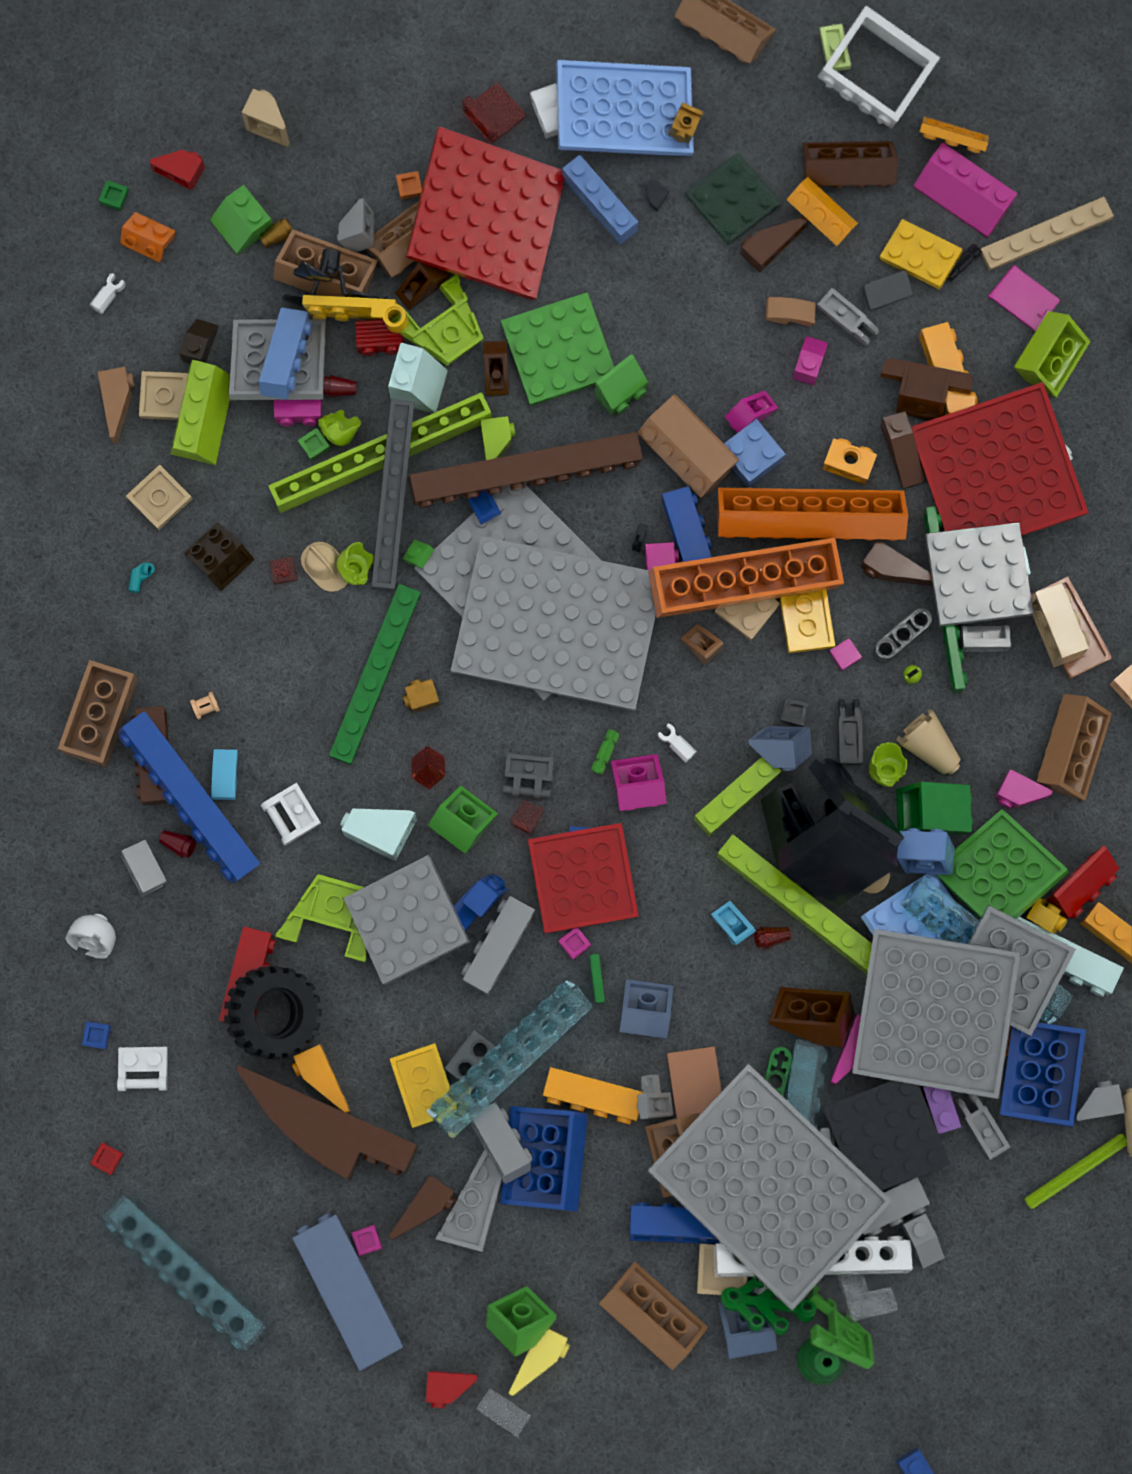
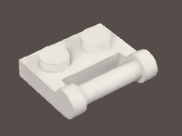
M297 783L260 805L264 812L267 811L282 836L281 841L284 846L321 825ZM280 802L296 827V830L291 833L275 808Z
M168 1047L118 1048V1091L159 1088V1091H167ZM127 1072H159V1079H127Z

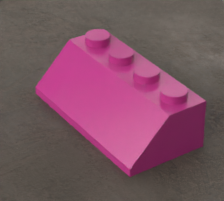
M944 143L940 145L930 158L913 186L986 238L989 237L1013 205L1017 193Z

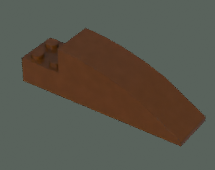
M237 1066V1072L267 1116L288 1138L325 1167L351 1180L362 1154H365L364 1160L378 1165L381 1161L387 1164L385 1169L400 1175L402 1171L408 1172L419 1147L418 1145L246 1068Z

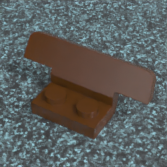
M889 358L884 362L881 371V378L902 381L896 413L905 411L906 415L933 420L944 415L948 391L971 394L972 376L969 373Z

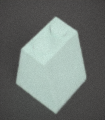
M400 343L388 385L390 399L414 402V409L435 413L448 370L423 348Z
M352 809L350 814L346 813L340 825L343 826L342 832L345 837L396 862L417 818L415 812L411 810Z

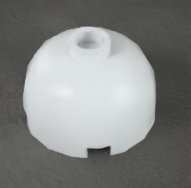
M94 914L81 916L76 919L65 939L75 950L81 947L90 950L85 953L86 955L105 959L112 952L116 941V934L105 916Z

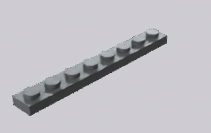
M390 399L372 587L395 589L414 402Z

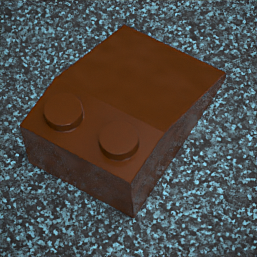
M781 987L769 1018V1025L818 1045L843 1047L854 1015L850 992Z

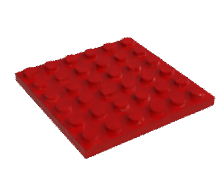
M439 126L436 130L406 258L530 300H535L564 183L562 170Z
M1043 382L911 427L918 455L937 511L940 513L944 531L1019 523L1021 536L1089 513Z

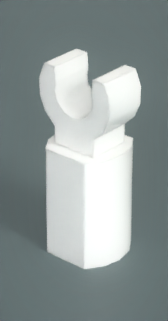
M113 273L108 276L107 285L101 288L90 303V306L100 314L104 313L116 297L115 293L125 288L123 280L118 285L112 284L116 279Z
M668 723L666 728L670 730L671 734L664 736L659 732L657 736L662 742H668L670 744L669 747L687 763L697 751L681 735L677 736L675 728Z

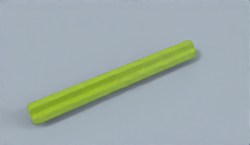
M1123 1134L1117 1135L1025 1197L1024 1200L1030 1209H1034L1127 1146L1126 1137Z

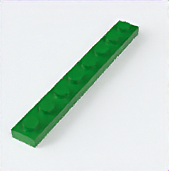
M928 507L923 513L926 534L939 532V527L942 526L940 513L936 514L935 507ZM955 625L942 626L952 693H961L965 689V685L968 684L966 671L962 672L961 663L964 662L962 648H958L957 640H960L959 627Z
M401 584L398 585L329 757L352 765L420 598V591Z

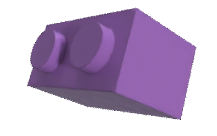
M927 1086L920 1088L938 1134L961 1127L950 1090Z

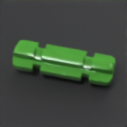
M610 729L605 735L606 740L602 742L596 756L597 760L594 761L591 767V771L594 773L603 774L606 768L605 763H608L615 747L614 743H617L619 738L618 732Z

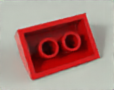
M1103 845L1094 851L1046 899L1047 903H1051L1061 910L1060 915L1066 919L1070 917L1076 919L1084 911L1081 906L1087 900L1092 903L1101 894L1098 890L1104 884L1108 887L1117 878L1115 873L1119 870V867L1109 850Z

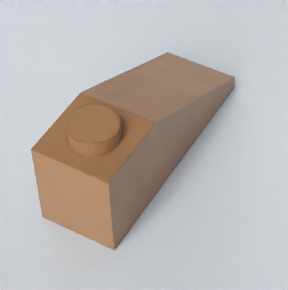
M125 367L98 372L109 436L113 444L119 441L132 398L131 388L135 387L132 373L128 374Z

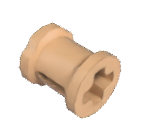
M209 692L208 696L196 701L194 699L190 700L198 720L203 715L212 711H220L213 692ZM210 703V705L200 708V706Z

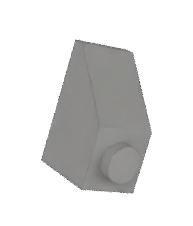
M364 198L359 199L339 223V234H337L339 245L354 252L374 246V212Z
M1111 1081L1097 1083L1098 1088L1091 1089L1076 1110L1074 1122L1125 1113L1119 1084L1112 1085Z
M920 1214L900 1224L907 1239L911 1242V1247L922 1269L945 1258L937 1235L926 1214Z

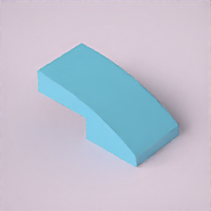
M214 749L212 800H236L238 750Z

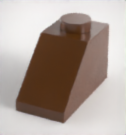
M418 263L395 294L408 310H411L438 290L449 274L444 270Z
M506 341L483 342L486 396L509 395Z

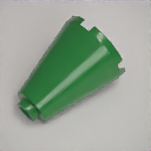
M810 1337L804 1341L798 1350L797 1364L801 1374L808 1381L818 1385H826L836 1381L842 1375L846 1359L813 1345ZM828 1357L827 1365L823 1366V1359Z

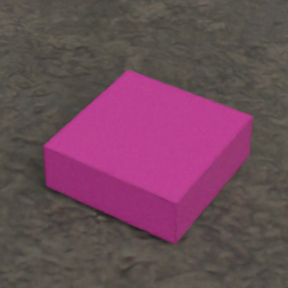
M850 638L829 651L841 671L862 659Z
M574 928L558 941L572 960L592 946L579 928Z
M375 1225L351 1233L359 1256L382 1248Z

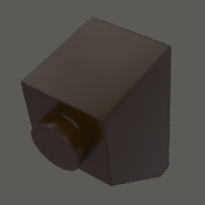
M196 319L186 332L179 351L182 362L191 364L192 360L206 363L219 325Z

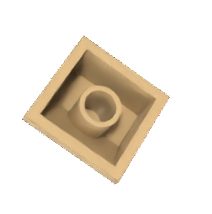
M253 89L242 111L246 130L288 147L289 139L286 126L275 98L265 90L258 91Z

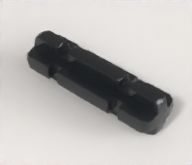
M972 244L959 257L947 277L948 281H953L958 273L960 274L972 263L973 259L975 260L980 255L981 249L976 244Z

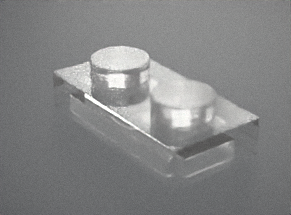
M489 1388L476 1409L516 1437H518L531 1417L526 1411Z

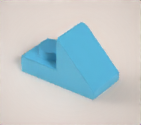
M731 901L711 914L714 921L726 933L732 945L739 944L756 931Z

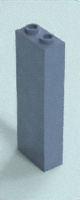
M328 1213L317 1219L319 1224L312 1228L308 1224L296 1230L297 1236L293 1237V1240L359 1371L403 1348L404 1344L339 1216H332L331 1213Z

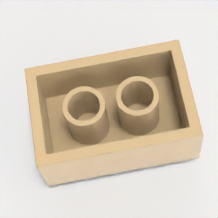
M1060 583L1036 592L1031 598L1034 612L1032 616L1053 667L1079 659L1089 649V639L1087 634L1081 631L1078 612L1072 609L1070 604L1072 599L1067 588L1064 589L1063 584Z

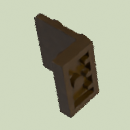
M216 523L184 554L206 574L220 591L255 560L244 545L219 523Z

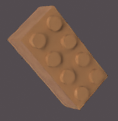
M89 660L58 746V750L62 754L106 768L108 767L119 736L118 731L123 725L138 682L135 674Z

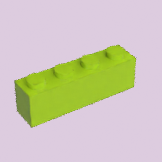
M761 757L694 817V821L710 837L780 775L781 770L773 768Z

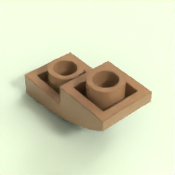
M768 297L766 299L765 320L783 325L794 322L811 327L815 323L816 303L794 298Z

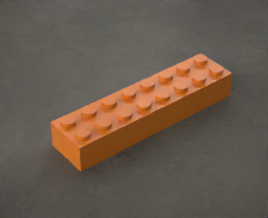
M718 488V537L906 540L908 510L905 493L902 490Z
M835 538L655 566L648 572L657 618L837 589L844 584Z

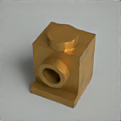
M682 102L668 135L678 142L689 144L703 111Z

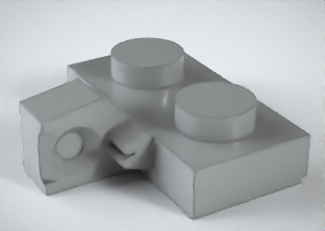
M659 1075L642 1076L641 1089L643 1094L638 1095L637 1103L640 1119L673 1117L671 1092L661 1093Z

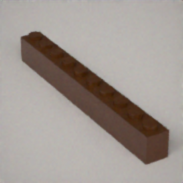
M637 432L410 474L408 483L413 506L420 505V508H427L433 506V502L442 501L443 504L455 502L457 501L456 498L463 496L466 499H474L479 497V493L488 492V495L502 493V489L511 488V491L524 489L526 484L533 483L534 487L547 484V480L556 479V482L570 480L569 476L578 475L579 478L592 476V472L600 470L601 474L613 472L616 467L623 466L624 470L637 467V463L643 458Z

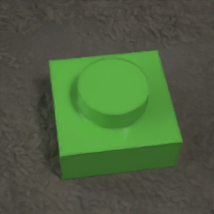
M317 428L298 440V443L311 461L330 449L329 444Z
M414 540L402 559L408 564L422 569L434 549L428 544Z

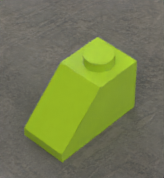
M508 416L481 420L486 460L501 458L511 445V437H515L514 423H509Z

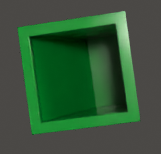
M918 782L897 788V829L899 831H906L907 829L914 828L919 829L921 832L940 829L947 832L948 835H962L972 832V795L970 793V785Z

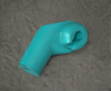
M144 562L132 569L128 588L129 592L140 593L141 582L150 577L155 571L152 563Z

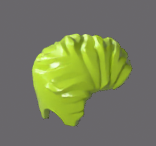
M341 409L318 420L323 436L338 446L348 445L361 425L358 417L354 416L348 419Z
M361 542L352 543L343 550L337 558L336 565L344 582L351 585L366 584L369 569L374 563V556L364 549Z
M886 742L880 744L874 750L869 763V774L877 784L892 787L906 774L907 759L904 758L899 745Z

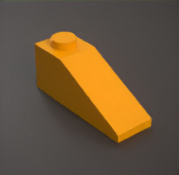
M320 1044L293 1056L295 1062L292 1063L297 1077L302 1075L306 1082L344 1113L351 1112Z

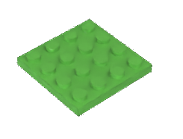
M588 292L501 320L504 334L530 406L594 386L598 379L614 368Z
M1001 809L955 849L953 874L936 876L980 919L987 905L1017 919L1069 872L1060 861Z

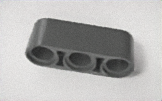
M917 609L878 641L873 650L875 660L879 663H888L928 629L932 621L931 614L926 609ZM922 617L925 620V625L918 626L914 622V618ZM900 631L905 632L908 640H899L896 633ZM885 646L889 648L891 654L888 656L882 655L879 652V647Z

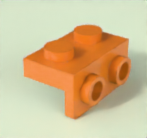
M135 212L122 226L120 244L157 262H161L164 250L174 239L176 231Z

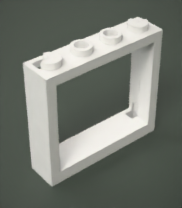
M865 6L818 75V78L827 83L825 86L838 91L842 98L858 105L862 112L874 116L879 124L884 123L892 129L940 57L868 6ZM861 24L924 68L895 112L832 69Z

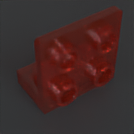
M495 83L475 100L469 95L462 100L463 112L491 144L525 118L524 111L498 83Z

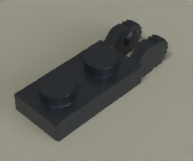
M839 699V717L837 718L839 765L863 764V735L859 699H853V717H845L846 703L844 699Z

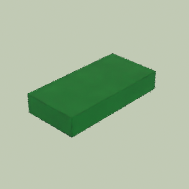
M593 954L589 957L594 1001L596 1004H604L605 998L599 954Z

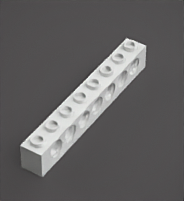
M902 1236L888 1237V1240L879 1241V1237H865L864 1241H855L842 1255V1260L837 1261L825 1275L909 1273L913 1270L910 1240H903ZM720 1241L719 1244L713 1247L714 1277L755 1276L743 1263L736 1262L734 1255ZM857 1249L864 1251L866 1254L865 1261L857 1259L855 1255ZM880 1249H885L889 1252L890 1259L888 1261L880 1257Z

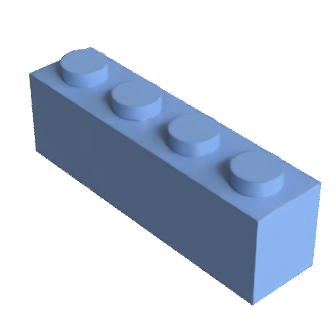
M580 155L562 168V176L566 184L620 245L638 231V221Z
M288 308L280 309L259 379L262 396L288 400L290 392L295 390L296 372H300L302 365L301 354L306 353L307 335L310 336L313 324L309 321L307 311Z

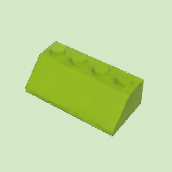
M192 360L188 370L170 451L171 455L216 465L230 402L229 373L215 365Z

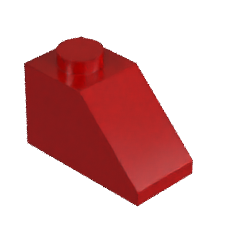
M179 150L153 158L149 162L153 172L190 190H193L205 169L202 157L193 151Z
M428 1371L426 1402L431 1403V1407L446 1408V1404H451L477 1381L478 1374Z

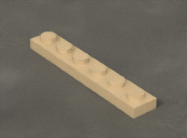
M1102 197L981 248V255L989 271L1112 220L1114 215L1105 197Z

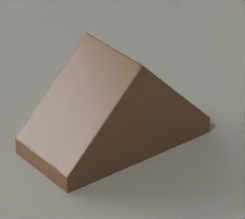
M698 623L680 638L703 665H706L722 650L724 644L722 640Z

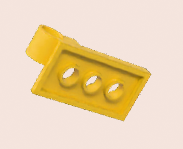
M303 295L302 304L309 316L316 320H325L326 317H335V320L348 321L349 318L383 319L387 328L394 333L404 331L409 324L404 308L398 305L395 299ZM398 314L401 315V319L399 322H390V319L394 318Z

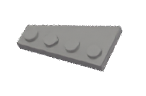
M485 1150L435 1239L483 1252L502 1183L501 1176Z

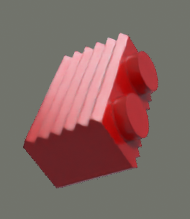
M383 319L355 321L358 353H362L364 356H373L376 352H385L388 355L398 354L400 343H403V336L399 333L391 332Z

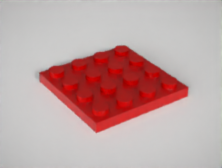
M622 823L528 839L545 934L639 917Z

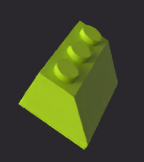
M1048 311L1014 368L1025 381L1032 385L1043 382L1046 392L1057 398L1091 341L1068 314Z

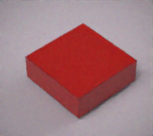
M102 1142L90 1164L109 1175H113L124 1154Z

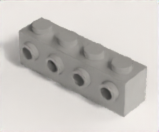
M511 896L507 901L503 899L497 909V912L500 913L496 921H490L485 930V933L488 934L485 941L478 942L473 952L476 957L472 963L467 962L461 973L464 975L463 982L486 995L490 994L535 914V909Z

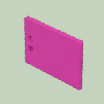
M1015 265L1010 268L988 295L989 299L994 300L1035 332L1047 312H1052L1060 302L1059 298Z

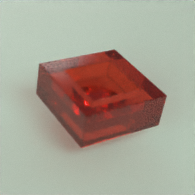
M292 556L270 561L274 585L297 581Z

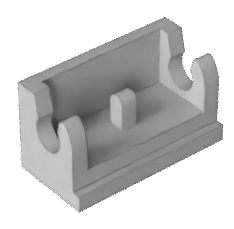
M1009 625L960 626V647L963 652H1007L1011 648Z
M146 840L121 851V858L141 897L162 888L163 884L167 882Z

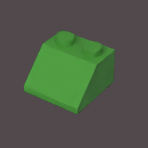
M244 185L227 196L210 218L211 223L237 255L259 240V236L273 225L271 218Z
M632 354L595 382L594 396L611 416L615 413H623L629 407L628 403L634 399H641L647 393L648 381Z
M460 786L439 806L428 826L466 854L476 844L498 813L467 789Z
M526 1286L487 1306L486 1327L516 1357L537 1345L556 1320L557 1315Z

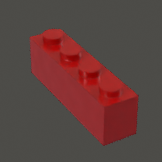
M243 927L219 1021L224 1022V1016L228 1015V1009H224L225 1002L230 1001L231 996L227 995L230 988L237 986L235 981L239 977H245V973L250 970L270 966V963L266 962L268 955L273 954L276 940H273L271 933ZM255 1010V1013H254V1015H255V1021H256V1018H257L258 1010Z

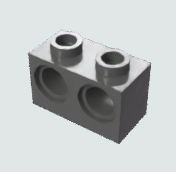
M473 1030L445 1067V1070L467 1087L471 1083L475 1086L483 1076V1073L480 1072L486 1064L490 1066L497 1058L498 1054L495 1053L497 1047ZM478 1044H484L487 1047V1053L483 1057H477L473 1052L474 1047ZM464 1063L470 1064L473 1068L472 1073L466 1077L459 1073V1067Z

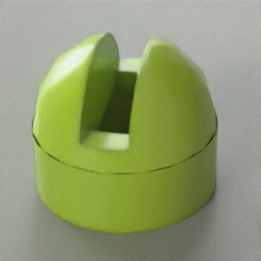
M909 665L903 671V679L908 684H916L922 678V671L916 665ZM916 669L918 673L909 678L907 675Z

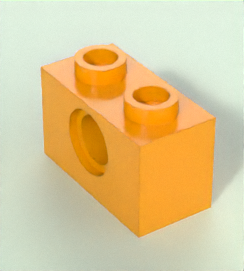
M833 438L822 470L866 485L877 454L873 453V450L868 447L860 446L859 448L851 445V442L846 439L839 438L837 440ZM852 456L855 458L856 463L848 464L844 458Z

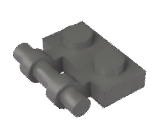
M507 753L504 777L514 779L513 785L503 786V794H510L516 798H519V795L530 796L536 800L550 798L551 789L542 788V782L552 783L554 758ZM521 780L535 781L534 787L520 786Z

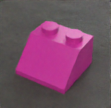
M658 754L611 761L620 811L667 804L664 778Z

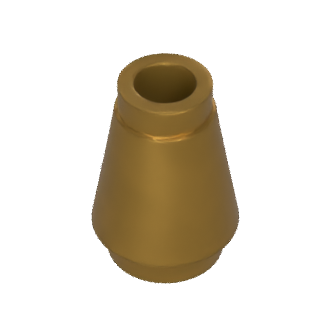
M286 218L278 219L259 237L265 247L268 248L286 241L293 228Z

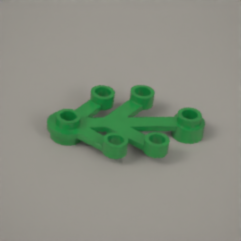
M753 1276L752 1280L740 1288L728 1287L721 1294V1302L724 1308L729 1311H738L753 1331H760L763 1328L765 1318L771 1324L776 1334L784 1335L787 1332L788 1321L782 1317L778 1318L772 1310L795 1313L797 1319L802 1322L812 1321L816 1313V1306L810 1300H802L793 1310H790L781 1300L772 1299L776 1295L769 1289L756 1297L748 1296L756 1288H763L765 1286L762 1282L756 1280V1276ZM747 1306L755 1307L762 1316L760 1314H753ZM756 1320V1321H758L760 1324H759V1325H756V1324H754L752 1321ZM777 1324H782L785 1328H779Z

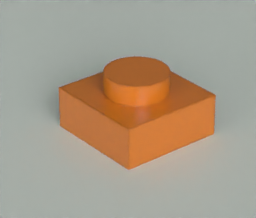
M418 171L396 175L401 200L421 196L422 187Z

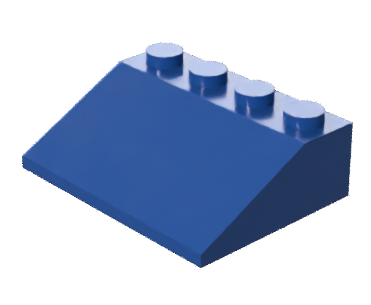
M1038 1022L1030 1036L1012 1026L1000 1115L1072 1128L1074 1125L1086 1029Z
M511 1106L509 1126L511 1129L515 1128L521 1138V1141H519L523 1149H528L533 1161H531L530 1172L507 1184L502 1182L500 1204L578 1212L588 1114L576 1111Z

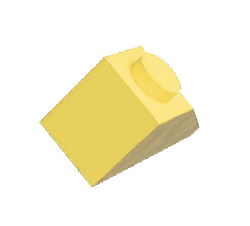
M548 1329L537 1345L529 1349L508 1394L513 1396L556 1363L559 1357L564 1359L570 1346L566 1343L568 1338Z

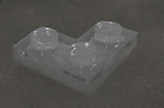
M864 1274L837 1275L850 1323L898 1311L892 1287L869 1292Z

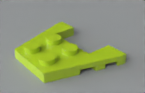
M458 275L444 282L439 288L453 305L422 328L416 324L405 310L409 324L404 331L399 333L420 348L426 350L446 366L463 356L484 339L474 313L470 311L467 303L468 299L465 292L462 291ZM398 314L397 316L392 318L390 322H399L401 319V315Z
M318 874L275 937L297 943L304 920L350 932L351 936L345 957L366 963V946L344 900L345 897L364 887Z

